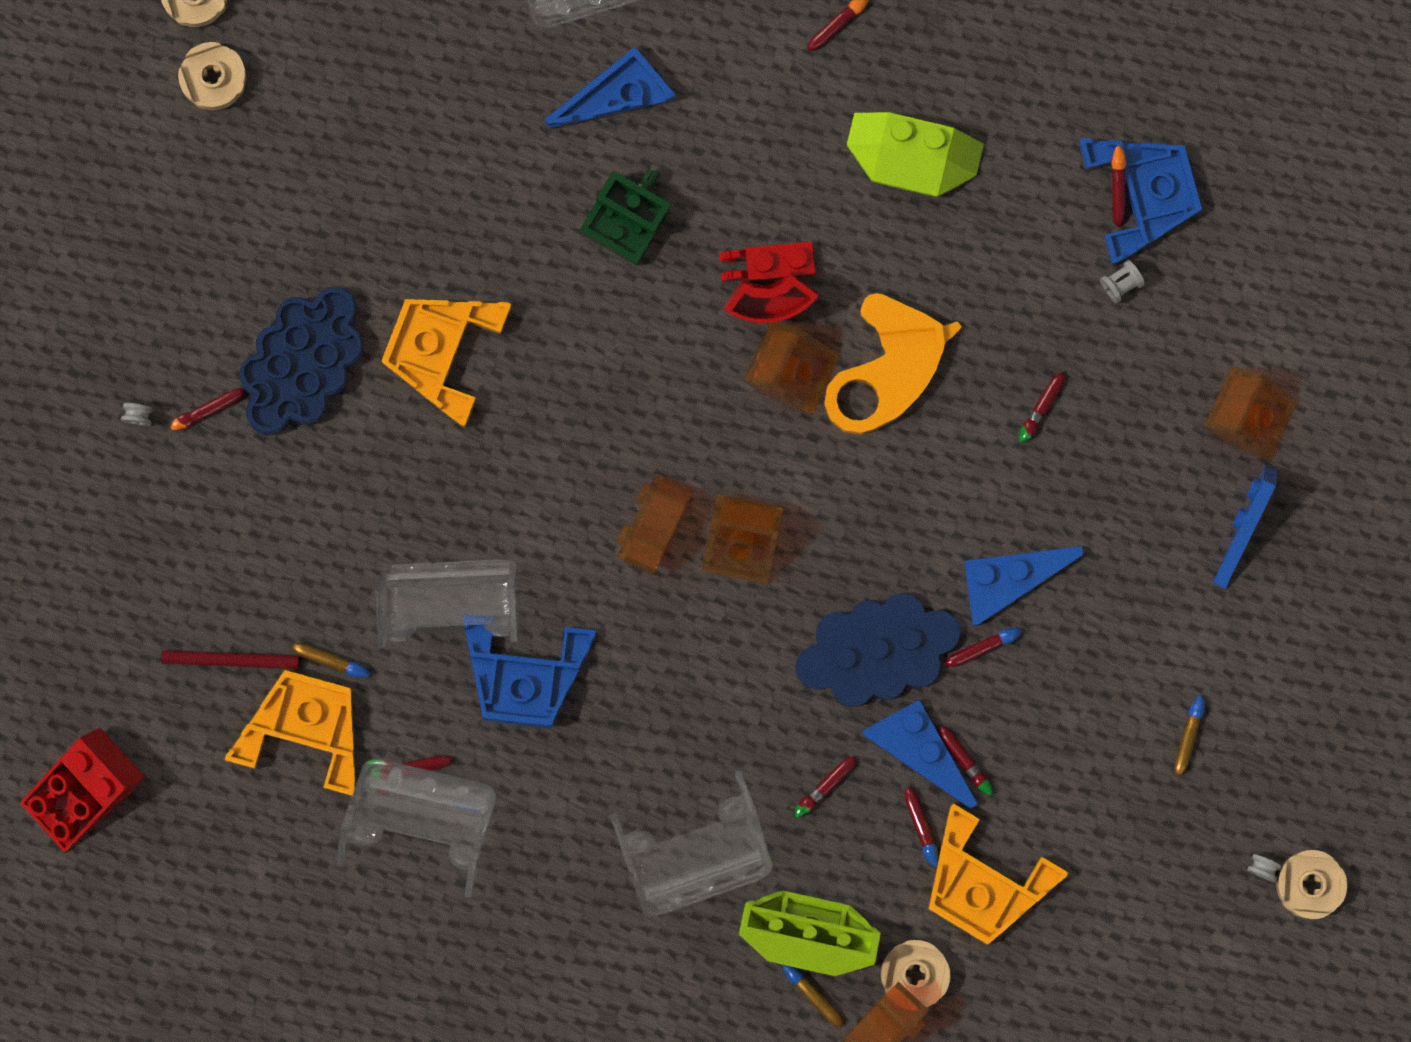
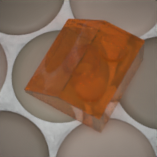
M779 322L770 323L743 381L769 397L812 415L840 355L799 327Z
M1231 366L1204 427L1219 439L1271 462L1297 405V401L1264 374Z
M717 494L701 571L767 585L784 508Z

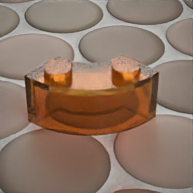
M656 474L650 485L644 483L636 500L641 503L640 508L631 526L624 525L616 543L621 545L617 558L654 575L686 510L693 490Z
M897 982L841 1042H900L907 1035L912 1039L926 1024L922 1018L929 1009L900 982Z

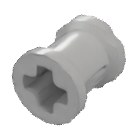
M1129 260L1123 263V268L1111 276L1107 277L1104 275L1100 278V283L1116 304L1121 301V296L1133 288H1141L1145 285L1139 270Z

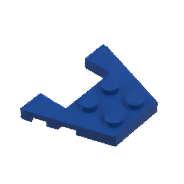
M1091 138L1079 140L1078 143L1086 171L1111 165L1116 146H1121L1126 154L1125 184L1137 227L1104 236L1111 266L1119 264L1201 212L1202 207L1185 146L1154 143L1133 144L1122 143V141L1109 140V142L1095 141Z
M464 616L463 623L483 721L551 729L593 644L596 631L565 627L561 661L491 654L494 619Z

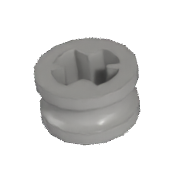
M134 403L123 404V409H125L126 413L124 416H121L122 422L151 426L152 421L149 420V414L153 413L154 409L152 407Z
M1253 854L1254 864L1249 866L1247 871L1268 881L1276 882L1275 872L1281 870L1282 866L1270 859Z

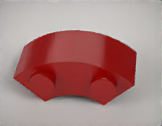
M789 272L782 280L769 285L753 284L743 279L723 305V308L729 314L745 321L774 323L801 313L819 295L816 290Z

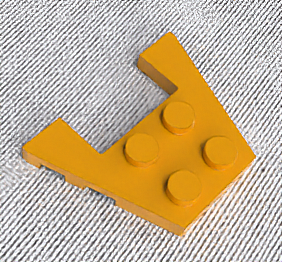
M405 299L381 362L452 420L466 428L476 398L445 387L444 384L467 324L471 323L502 334L512 305L507 302L482 303L480 301L449 302L448 300Z
M285 670L260 705L253 719L246 725L235 745L226 754L225 761L256 769L265 736L269 735L333 753L323 788L355 796L352 689Z
M953 803L949 808L928 910L988 945L1052 888L1066 878L1068 872L1047 859L1040 857L1024 886L1018 885L962 851L980 819Z

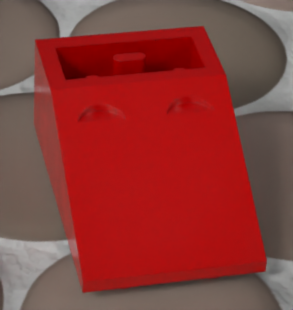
M98 728L80 737L22 799L20 804L62 851L66 853L129 796L146 777L101 728Z

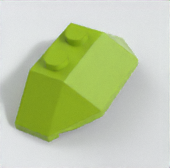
M890 112L854 113L847 147L853 153L871 182L936 198L976 177L984 143L953 127Z
M784 890L764 896L756 901L746 902L739 935L767 961L831 976H838L875 965L881 934L875 927L872 928L866 919L850 905Z

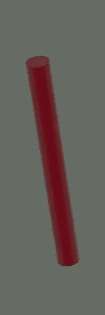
M163 650L162 664L299 669V656Z

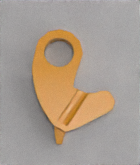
M874 293L867 296L860 309L861 317L876 329L885 355L866 364L839 372L827 386L824 402L829 420L845 433L863 435L898 419L926 389L936 372L945 343L962 327L958 321L943 326L925 313L883 294ZM855 381L870 385L875 390L879 400L875 413L869 418L860 421L851 420L844 416L837 404V395L841 388Z

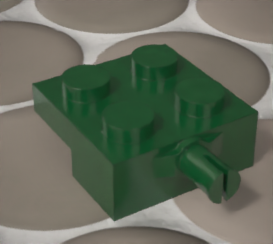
M648 168L640 183L637 184L612 171L597 196L595 205L579 229V233L638 266L671 211V203L651 192L660 174L657 171L653 173V169Z

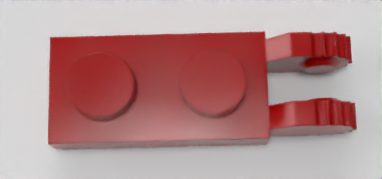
M812 241L745 248V250L725 251L719 254L720 262L732 263L746 260L747 271L731 270L722 273L721 280L724 283L742 281L743 279L749 282L780 280L789 272L798 278L815 276Z

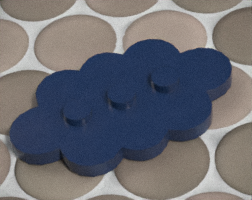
M328 287L322 290L313 302L302 297H292L285 300L277 310L276 324L264 328L258 334L256 339L257 354L248 357L242 363L239 371V379L243 388L252 396L246 407V418L249 425L257 433L265 436L276 435L282 432L291 420L301 425H312L319 422L326 414L328 397L338 395L345 389L348 382L346 369L354 366L361 359L364 352L363 339L360 333L352 326L357 316V304L353 295L348 290L341 287Z
M906 593L895 594L888 598L883 605L871 600L862 601L853 608L850 615L835 612L822 618L815 632L817 645L803 650L798 656L795 665L796 675L799 681L807 688L813 690L830 688L834 698L842 705L848 707L861 706L872 695L883 700H891L898 697L906 685L913 688H923L936 679L940 670L938 656L951 651L958 643L960 637L959 624L948 612L937 610L925 613L921 602L913 595Z

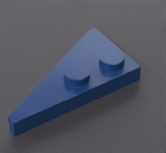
M634 47L545 119V123L550 129L671 102L676 98V94Z
M1265 463L1259 479L1254 478L1246 495L1250 499L1245 510L1240 508L1234 518L1232 527L1237 529L1214 578V584L1226 588L1276 487L1278 468Z
M1082 546L964 561L972 626H978L1083 555Z
M920 700L862 731L865 738L884 749L891 756L900 760L929 782L935 784L958 802L964 804L969 809L978 805Z

